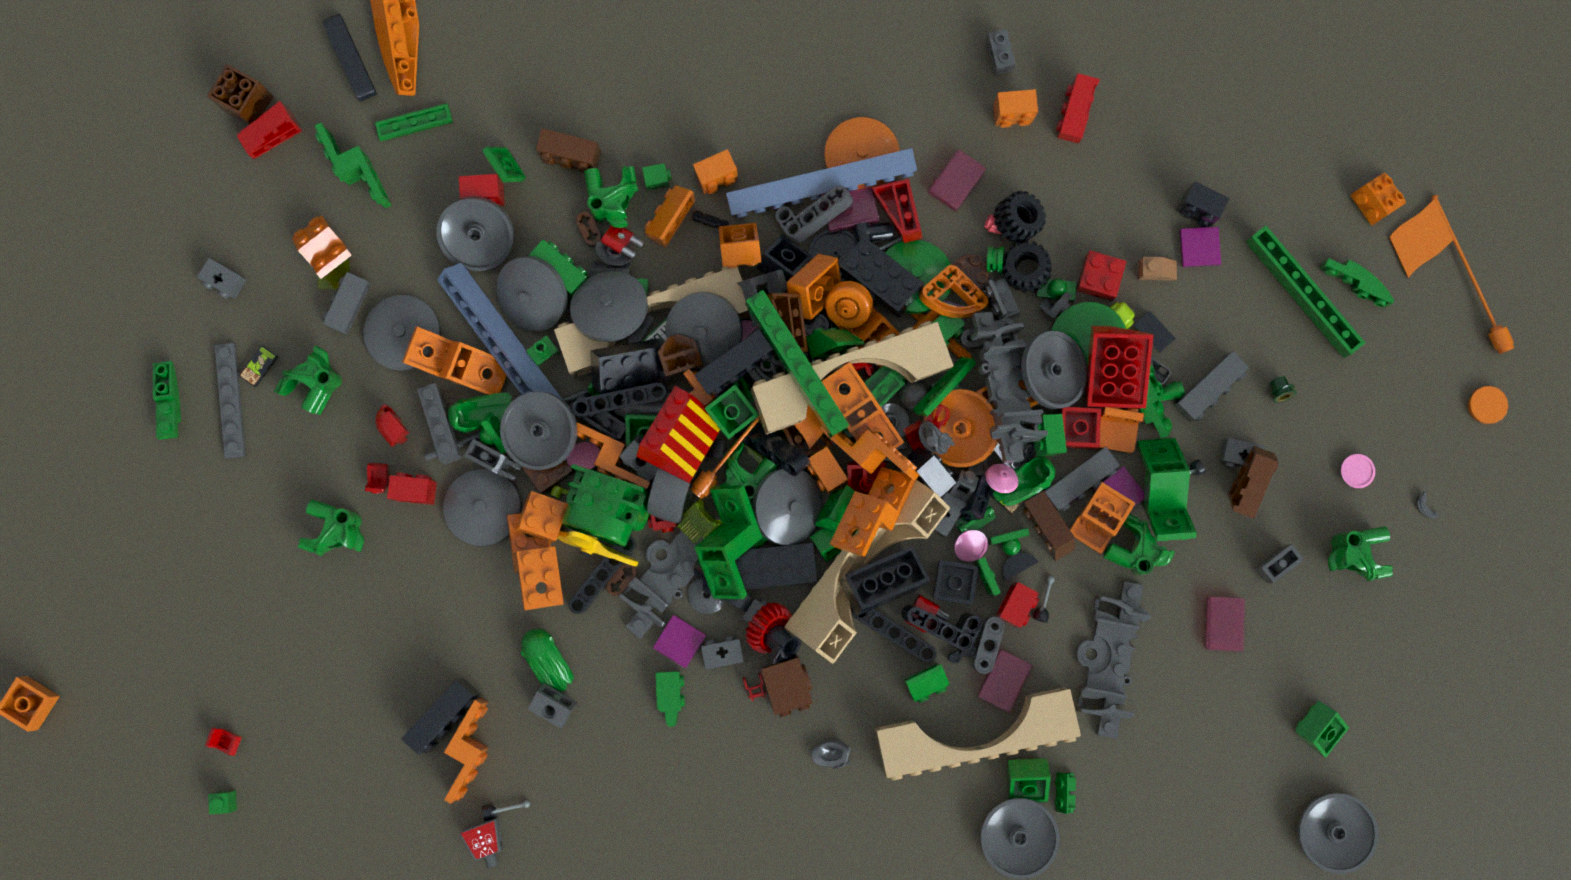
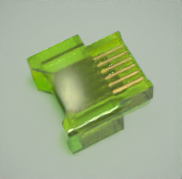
M699 499L683 513L685 519L677 527L694 544L701 537L706 538L722 522L713 519L704 509V502Z

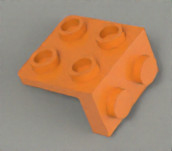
M1386 173L1379 175L1350 195L1371 226L1406 203L1403 194L1396 188L1393 180Z
M1119 407L1103 408L1101 410L1099 448L1107 447L1109 450L1126 453L1134 452L1138 424L1143 421L1144 414L1138 413L1139 410L1127 408V411L1120 410Z

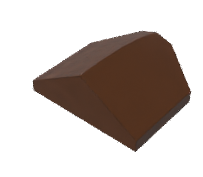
M681 334L667 337L658 350L665 376L703 365L695 339Z

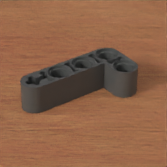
M836 186L798 215L786 206L779 208L776 212V219L784 232L794 242L801 243L850 207L853 197L843 186Z

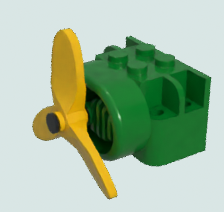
M572 464L571 468L576 471L573 482H568L567 484L570 490L567 495L568 506L562 518V524L575 531H559L557 539L581 549L582 552L579 554L591 558L592 553L637 566L639 561L613 550L597 540L599 539L617 546H626L631 532L642 530L649 517L647 507L650 493L641 486Z

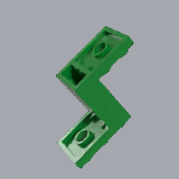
M1176 438L1137 441V448L1146 468L1143 508L1156 540L1168 541L1196 538L1197 531L1187 511L1190 469Z
M744 485L714 486L710 489L722 525L694 546L712 597L714 599H744L747 593L735 560L758 542L762 535Z

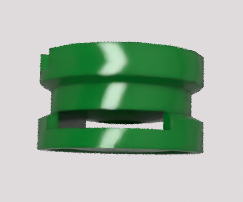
M999 246V248L988 247L987 273L993 271L1003 273L1004 246Z

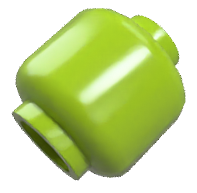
M1116 301L1110 306L1121 317L1126 329L1134 323L1132 319L1135 313L1125 302L1118 303Z

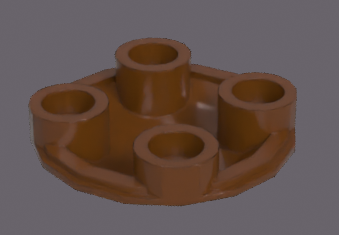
M963 255L953 263L979 289L987 282L989 276L987 264L979 255ZM961 285L964 291L969 292V288L966 285Z

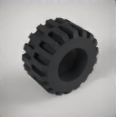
M1021 190L1012 193L998 203V206L995 207L994 218L996 220L994 223L998 226L997 230L1002 233V237H1007L1010 242L1024 243L1025 240H1029L1043 230L1046 224L1044 219L1046 218V213L1043 211L1044 206L1040 204L1041 201L1036 199L1035 195H1029V192H1022Z
M1025 240L1024 244L1017 242L1016 247L1012 245L1010 252L1006 251L1005 258H1003V271L1008 284L1011 287L1014 286V289L1017 291L1021 289L1023 293H1026V290H1030V293H1032L1035 288L1038 290L1042 289L1041 285L1048 283L1047 279H1050L1052 271L1048 251L1044 250V246L1041 244L1037 246L1035 241L1029 244V240ZM1032 259L1039 264L1033 273L1025 275L1016 270L1017 265L1021 261Z

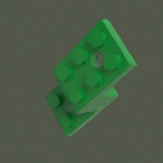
M320 122L314 125L317 130L315 136L319 143L323 144L325 148L323 152L326 158L332 162L333 166H331V169L335 176H338L341 182L345 181L348 185L363 179L370 188L368 189L370 196L378 205L381 204L384 208L392 206L368 155L359 146L341 153L332 133L323 123Z

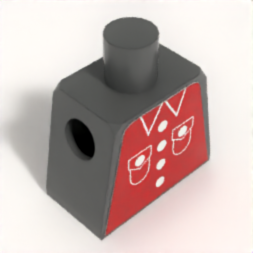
M498 817L460 832V836L474 861L484 858L487 868L499 864L495 853L502 851L504 845Z

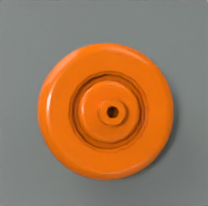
M843 281L836 284L830 290L825 301V310L830 320L836 325L847 329L863 325L869 318L873 308L870 292L863 285L854 281Z

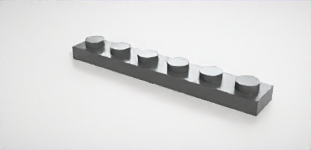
M236 344L215 345L224 455L226 459L246 457Z

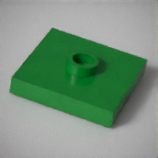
M486 147L482 150L502 182H523L526 179L525 174L507 147Z
M985 557L974 560V565L979 566L978 573L988 595L995 596L1000 594L1001 592L995 581V573L992 568H989Z

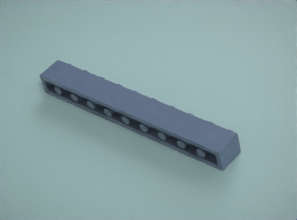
M910 148L728 192L726 195L731 215L736 214V218L747 216V212L752 210L756 214L766 211L765 207L773 206V209L784 207V203L789 201L793 205L802 203V198L809 197L810 200L821 198L820 194L827 193L836 186H843L847 191L858 189L857 185L864 183L865 187L876 185V181L881 179L885 183L895 180L894 176L902 175L903 178L914 176L913 172L917 171L913 149Z
M459 263L444 269L437 281L520 394L541 391L561 398L463 264Z

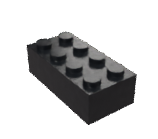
M865 237L858 242L839 264L840 272L851 281L863 285L876 301L898 318L901 317L923 289V282Z
M758 330L694 376L708 395H718L725 390L724 386L726 384H734L740 380V374L743 372L749 373L757 368L756 363L760 360L765 362L774 356L772 354L774 349L763 332Z
M657 338L590 350L592 387L600 394L653 383L672 381V375L665 376L658 350L665 340Z
M813 543L747 550L736 559L737 568L745 590L817 582Z
M911 546L845 574L840 583L858 616L925 587L930 579L914 547Z
M464 678L455 680L401 739L417 755L431 752L438 745L436 741L442 737L444 738L452 730L450 726L458 723L465 716L463 712L471 707L480 693Z

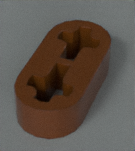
M581 212L576 217L577 225L586 244L590 247H596L597 242L602 239L592 215L588 212ZM583 217H586V219L590 218L588 220L590 227L586 228L584 223L580 224ZM592 231L594 236L598 235L595 242H592V240L588 241L590 239L588 232Z
M629 564L622 565L607 584L609 594L619 596L620 593H623L629 586L628 584L636 577V567ZM631 567L633 575L622 579L625 574L624 568L629 569ZM621 580L622 583L619 585L621 590L619 592H612L613 587L611 584H617Z

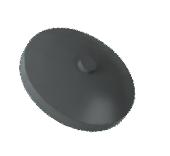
M468 196L453 201L442 212L437 223V240L442 252L455 265L462 263L466 270L486 271L497 267L507 258L514 243V228L507 213L498 204L483 197Z
M521 256L508 262L500 271L497 280V295L503 311L512 322L525 330L538 332L553 327L562 319L567 307V291L561 276L552 265L535 256Z
M618 271L602 272L585 280L575 291L570 305L571 317L578 331L585 337L599 342H613L629 336L642 324L648 310L647 296L641 283L633 276Z
M696 292L685 296L672 307L666 320L665 332L666 338L675 334H681L695 339L703 365L694 368L704 369L741 343L743 327L737 310L727 299L711 292Z
M396 295L379 302L367 316L363 331L365 346L372 358L388 369L395 371L417 369L402 363L415 326L441 336L439 319L428 304L416 297ZM426 346L423 349V355L429 357L432 350L429 346Z
M1048 331L1038 334L1027 344L1022 356L1021 370L1023 381L1029 394L1040 405L1050 409L1065 408L1074 404L1083 394L1087 382L1086 360L1079 345L1070 336L1059 331Z
M530 392L517 397L509 404L501 420L500 435L506 452L516 463L528 469L544 470L559 465L571 454L577 439V423L570 407L558 396L548 392Z
M781 468L773 470L761 480L755 490L752 501V510L761 534L769 541L781 545H794L806 540L815 531L817 526L814 523L823 508L821 491L811 475L801 471L795 477Z
M488 469L472 470L458 477L449 487L443 505L445 521L451 532L460 540L476 546L494 545L509 536L507 515L520 514L522 508L520 495L515 485L507 477H502Z
M1327 793L1313 799L1301 813L1297 827L1298 841L1305 856L1315 866L1330 873L1346 874L1362 868L1372 858L1378 845L1379 831L1373 813L1362 801L1344 793Z
M1010 798L998 803L988 812L981 826L980 843L985 858L995 870L1010 878L1027 879L1041 874L1053 863L1059 850L1060 834L1054 817L1041 804L1027 798Z

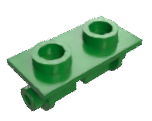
M988 505L983 519L967 521L963 516L955 522V525L960 533L963 534L970 530H979L997 517L994 514L993 508Z
M1057 772L1055 780L1056 812L1064 814L1074 813V809H1076V795H1069V791H1076V777H1074V773Z

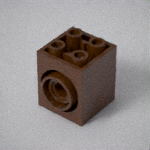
M228 64L225 65L207 95L223 111L248 125L264 113L274 97L259 81Z
M799 657L761 668L775 715L779 714L780 717L790 715L791 710L798 708L799 711L810 708L809 705L813 704L809 693L812 690L806 666L800 663Z

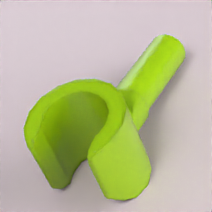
M555 486L551 491V495L560 498L562 493L568 495L569 490Z

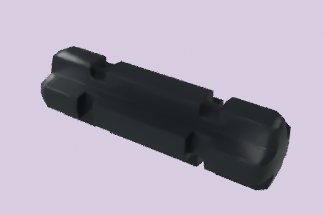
M695 210L692 217L693 221L699 223L701 221L702 224L715 229L719 228V226L729 225V222L726 220H720L706 213L703 214V212Z

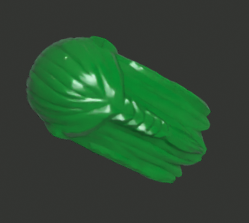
M502 392L459 399L450 406L448 421L454 429L463 433H469L474 430L484 429L481 421L485 414L492 412L501 425L503 414L513 401L511 400L512 396L509 393Z
M1042 456L1032 458L1014 470L1018 477L1017 488L1010 493L994 491L993 497L997 501H1002V504L1006 506H1013L1043 489H1049L1055 477L1053 464L1049 459Z
M541 628L532 629L525 633L521 640L522 649L520 654L525 657L540 684L545 683L559 692L565 691L567 683H572L574 675L555 645L551 634Z

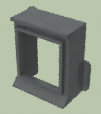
M782 270L766 273L737 283L742 287L745 300L757 294L756 286L766 283L769 294L785 293V290H787V283ZM749 312L753 325L751 326H758L755 319Z

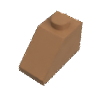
M1142 257L1138 261V280H1177V261L1164 257Z

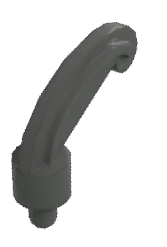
M1423 491L1417 500L1418 510L1428 518H1438L1439 513H1433L1425 504L1427 492Z

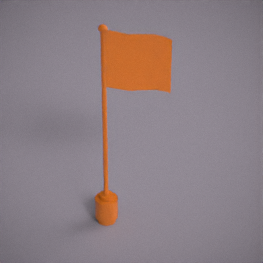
M1433 195L1431 197L1432 201L1419 214L1400 225L1389 237L1407 278L1419 266L1438 255L1453 241L1493 325L1488 336L1495 351L1497 350L1499 354L1514 349V341L1507 326L1504 328L1502 325L1497 326L1438 201L1439 196Z
M808 404L806 419L803 422L794 424V426L803 435L810 450L823 432L819 429L822 426ZM759 416L754 419L712 472L709 470L707 472L702 471L691 484L690 491L701 500L704 496H708L712 487L717 485L715 473L760 420Z

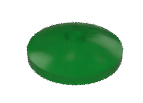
M922 240L907 243L902 241L893 245L885 252L921 280L923 288L947 266L951 265L946 255L938 247ZM949 274L947 278L950 279L953 274ZM936 281L938 287L944 288L942 282ZM951 288L939 297L938 300L944 302ZM931 290L927 296H931L934 292ZM918 296L905 313L922 314L930 312L932 309L927 307Z
M1082 302L1069 307L1060 314L1051 330L1067 334L1079 345L1085 357L1087 368L1091 326H1112L1126 329L1123 320L1113 309L1097 302Z

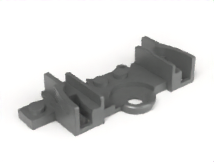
M992 312L974 313L972 321L975 333L971 334V341H989L984 342L983 348L979 352L981 362L984 363L979 367V373L982 375L987 374L985 379L989 395L987 403L995 405V409L989 412L993 416L995 426L989 429L992 439H1000L999 447L1003 463L1021 462L1024 460L1021 442L1039 441L1048 435L1047 430L1038 431L1037 427L1042 423L1041 414L1043 410H1031L1030 402H1027V398L1031 397L1028 390H1022L1018 385L1019 381L1023 380L1019 355L1025 350L1027 344H1025L1024 339L1018 340L1017 333L1024 328V324H1011L996 329ZM1012 335L1013 341L1003 345L1001 336ZM1020 424H1031L1033 430L1025 429Z
M693 507L691 513L678 526L682 528L698 509ZM719 516L714 522L711 521V524L702 536H697L693 531L687 536L691 529L685 534L689 529L688 527L683 531L688 526L686 525L671 544L665 542L666 540L658 539L647 547L646 560L652 566L641 579L634 577L625 591L619 594L622 600L637 611L625 627L639 639L644 636L654 623L659 627H663L666 624L652 610L655 607L662 613L671 604L672 596L675 599L683 597V592L678 589L685 587L694 576V565L698 559L694 546L722 525ZM664 549L667 552L666 559L658 560L656 558L657 550ZM632 588L649 597L643 605L633 602L626 596Z
M1123 582L1120 600L1096 596L1092 621L1096 622L1093 641H1089V639L1082 641L1076 651L1079 664L1082 667H1088L1085 687L1080 686L1076 711L1100 716L1097 735L1117 739L1121 718L1130 719L1135 714L1116 709L1115 704L1125 706V700L1128 695H1125L1123 685L1129 686L1132 683V679L1129 676H1125L1129 672L1132 652L1136 650V647L1129 645V640L1131 638H1138L1135 632L1136 629H1139V621L1146 622L1151 619V615H1148L1147 610L1140 609L1143 585ZM1099 602H1109L1118 606L1117 617L1098 611ZM1090 648L1097 652V656L1093 660H1089L1086 657V651ZM1083 698H1103L1101 709L1081 708Z

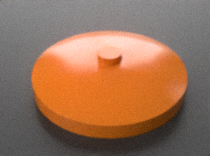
M867 117L852 118L839 124L829 135L824 152L825 165L828 169L898 152L899 145L893 132L880 121ZM883 179L877 180L876 185L865 187V183L857 185L858 189L852 191L870 192L872 187L884 185L887 182L884 183Z
M952 390L940 403L947 406L950 410V417L940 431L949 434L955 443V446L950 445L947 453L942 455L936 453L943 463L954 467L973 466L985 460L994 451L999 439H992L989 429L995 426L993 416L989 412L995 408L992 403H987L988 399L983 395L971 390ZM938 407L934 410V413H933L934 416H935V413H936ZM944 408L941 410L937 421H942L945 418L946 412ZM924 416L923 422L927 420V416Z

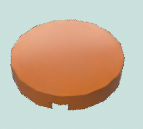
M1480 387L1472 393L1468 400L1469 413L1472 418L1482 422V424H1494L1502 420L1507 414L1508 400L1505 394L1496 387Z

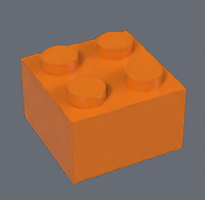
M1036 89L998 92L993 103L995 126L1007 128L1012 126V124H1019V126L1030 125L1038 113Z
M728 149L693 164L694 173L703 194L708 193L710 195L716 193L719 190L718 188L732 186L738 180L737 168Z
M828 447L809 457L810 464L806 468L811 476L815 475L818 481L816 482L821 492L826 491L829 494L847 482L848 478Z
M531 491L526 498L516 530L553 543L557 540L562 525V518L568 504Z
M28 676L16 677L0 702V715L27 732L39 730L60 696Z

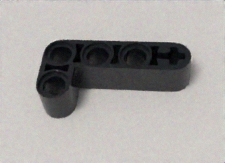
M911 604L906 605L901 612L902 618L905 621L961 650H968L972 647L982 626L981 619L970 613L961 615L956 626H953ZM911 612L920 617L918 619L912 617ZM932 619L931 626L927 628L926 622ZM973 619L972 626L968 627V621ZM947 627L948 633L947 635L943 636L942 632L944 628ZM964 636V642L959 645L960 637Z

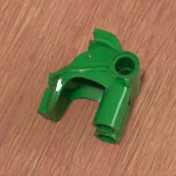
M624 166L622 168L621 182L616 186L607 188L603 187L599 169L591 168L585 170L584 175L589 197L587 205L593 218L598 222L607 221L615 228L628 227V223L625 221L627 215L624 211L629 206V201L634 193L639 191L635 183L634 167Z
M316 345L313 348L314 351L307 356L305 363L297 365L294 369L283 370L282 376L284 377L280 378L273 392L286 396L299 383H304L310 390L301 408L312 414L321 415L332 393L341 385L342 377L339 373L332 370L329 364L328 353Z
M738 438L733 442V444L730 446V448L728 449V451H729V450L732 448V446L737 442ZM742 441L725 461L727 481L720 486L744 485L745 489H752L755 493L761 480L767 474L776 470L777 466L767 458H764L753 474L745 471L738 464V459L744 449V442ZM754 494L748 497L750 502L753 501Z
M313 499L310 500L306 513L325 520V523L318 538H300L298 548L312 553L315 552L318 556H323L324 553L333 548L343 546L351 550L355 548L356 551L361 552L364 544V537L359 529L362 522L361 516L353 511L341 509Z
M1129 514L1122 525L1131 530L1135 535V542L1131 551L1112 543L1108 545L1103 556L1104 559L1126 569H1131L1135 575H1144L1150 573L1154 566L1159 567L1169 564L1175 552L1173 550L1168 551L1167 547L1157 545L1155 537L1150 533L1148 521H1140V518ZM1140 561L1145 565L1143 571L1139 568Z
M1382 526L1335 534L1331 539L1333 549L1328 557L1329 572L1347 568L1365 577L1367 581L1391 577L1393 575V566L1377 565L1373 560L1370 548L1371 544L1390 540L1388 528Z

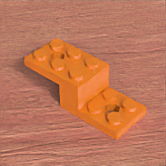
M415 326L402 360L404 364L450 382L464 385L486 395L500 393L507 376L491 354L462 342L449 340ZM426 346H429L432 350L429 357L423 355V349ZM486 368L491 372L488 379H484L482 376V372Z
M850 362L822 380L825 388L849 424L847 428L856 441L868 429L872 434L875 431L881 432L883 438L895 449L905 443ZM843 383L850 386L851 390L847 395H842L839 392V386Z
M577 423V437L583 440L587 437L590 439L589 442L601 448L594 463L598 467L597 471L608 476L613 474L617 479L651 491L653 485L651 482L619 468L622 463V458L619 456L626 448L625 444Z
M821 426L819 429L828 436L823 426ZM867 429L855 444L842 432L830 438L870 474L888 457L914 481L919 476L915 472L917 467L876 431L872 434Z
M881 467L868 495L854 492L830 544L833 547L865 557L879 527L890 531L893 530L915 481L905 473ZM894 486L893 492L887 494L888 489ZM859 529V533L852 537L853 531Z
M521 513L507 515L514 573L519 575L523 610L563 605L555 546L551 547V543L534 536L526 537L524 533L517 531L516 527ZM539 582L544 583L546 586V591L543 594L536 591V585Z
M483 698L474 700L444 752L464 764L444 799L450 804L456 800L459 801L460 798L463 799L468 791L467 784L475 779L478 774L477 767L483 764L488 756L486 751L489 747L470 737V734L473 735L478 727L476 722L480 717L483 718L488 710V707H486L488 701Z

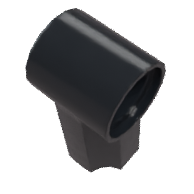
M862 222L853 226L857 244L863 237L872 243L893 238V228L890 222L871 225L868 222Z

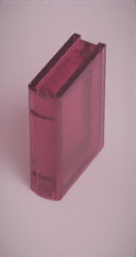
M957 150L937 179L933 181L928 193L956 212L982 177L986 168L961 150Z
M871 187L849 192L853 197L852 205L827 223L829 233L853 228L854 225L862 222H868L869 224L879 222V214Z
M1207 597L1205 649L1244 651L1245 599Z
M1000 649L994 667L987 674L977 696L1011 713L1027 677L1030 676L1029 673L1033 665Z

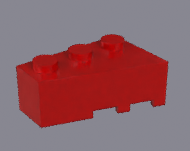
M1078 73L1071 85L1068 84L1065 93L1068 99L1066 103L1063 102L1060 112L1063 114L1062 120L1058 121L1056 131H1058L1057 138L1080 143L1088 121L1091 103L1094 101L1095 88L1099 84L1100 79Z
M279 101L249 126L242 129L236 136L247 154L255 159L300 133L302 129L292 112Z
M909 178L872 187L873 196L902 241L907 243L923 239Z

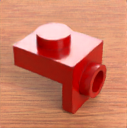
M871 363L852 364L857 372L864 370L868 379L872 376V372H874Z
M920 420L903 429L907 443L913 451L919 446L926 450L919 440L918 431L922 424Z
M368 463L365 491L373 494L385 492L389 486L388 464Z
M652 515L648 517L649 528L653 527V531L662 530V533L673 532V528L677 527V523L668 521L657 522L656 517Z
M212 728L205 746L216 748L228 755L235 756L242 737L227 729Z

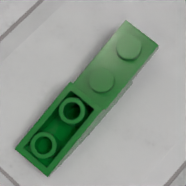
M1330 258L1322 262L1320 269L1326 275L1339 277L1342 279V282L1349 285L1354 284L1351 292L1356 293L1357 297L1369 299L1378 307H1387L1393 304L1394 299L1377 277L1361 265L1350 259L1343 264Z
M172 361L153 363L156 438L158 440L178 438V422H181V410L174 364Z
M1150 365L1146 408H1140V410L1144 414L1145 423L1153 422L1162 439L1169 436L1172 430V423L1164 414L1162 402L1158 401L1163 394V387L1156 380L1154 368Z

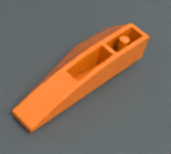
M370 0L378 44L397 95L414 96L416 93L419 20L415 0Z

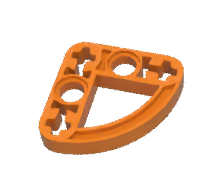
M954 265L947 266L925 285L919 293L920 300L927 307L941 315L952 318L971 317L974 313L981 312L988 304V297ZM952 273L953 276L948 279L947 276ZM936 281L942 282L944 288L938 287ZM961 285H966L969 288V292L964 291ZM952 288L969 306H952L938 300V298ZM931 290L934 292L931 296H927Z

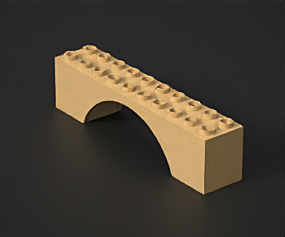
M725 266L720 272H708L703 275V278L688 279L685 281L686 284L680 286L674 284L667 287L668 290L660 292V290L651 292L647 297V313L659 309L672 308L679 300L689 294L711 292L727 299L735 307L741 320L750 317L749 310L745 305L746 300L742 287L737 284L742 281L738 267L727 268ZM562 323L558 325L557 329H554L568 371L573 378L591 373L590 350L612 347L617 342L591 340L581 334L574 323Z
M931 321L920 324L916 330L913 327L905 329L898 336H895V334L885 336L879 343L873 340L866 343L861 349L856 346L848 349L844 355L840 356V353L829 356L826 359L827 361L822 362L819 359L810 363L820 380L832 371L850 362L851 364L875 363L886 366L900 373L910 383L939 374L953 367L938 322L932 324ZM782 372L774 375L770 381L766 382V379L756 381L750 390L765 434L803 422L806 419L808 403L790 374L785 375Z
M916 480L893 530L890 531L879 527L865 557L842 550L829 569L824 572L819 582L812 588L807 598L800 604L794 615L790 617L785 628L834 664L857 633L852 621L851 603L840 583L842 577L849 572L868 565L880 552L893 544L908 539H928L950 507L936 492ZM894 486L888 489L887 494L893 492ZM859 529L856 531L853 537L859 533Z
M1065 687L1026 695L1023 708L1013 725L1000 737L979 746L955 747L940 743L926 735L913 720L875 728L884 774L887 778H891L892 781L902 779V775L910 774V776L921 775L923 770H930V772L939 771L942 766L946 765L949 768L961 766L960 762L966 761L968 764L980 762L979 758L983 757L988 758V760L999 758L1001 753L1014 755L1019 753L1018 750L1020 749L1032 751L1038 749V745L1050 747L1057 745V741L1073 742L1076 741V737L1081 736L1071 690Z

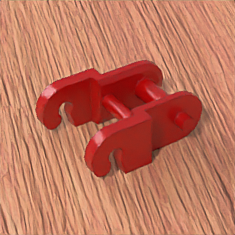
M758 673L761 683L753 687H748L746 678L743 677L745 689H749L750 693L748 698H751L752 701H754L753 698L759 696L765 698L764 694H767L762 688L764 682L761 673ZM756 688L761 689V692L755 694L751 692V690Z

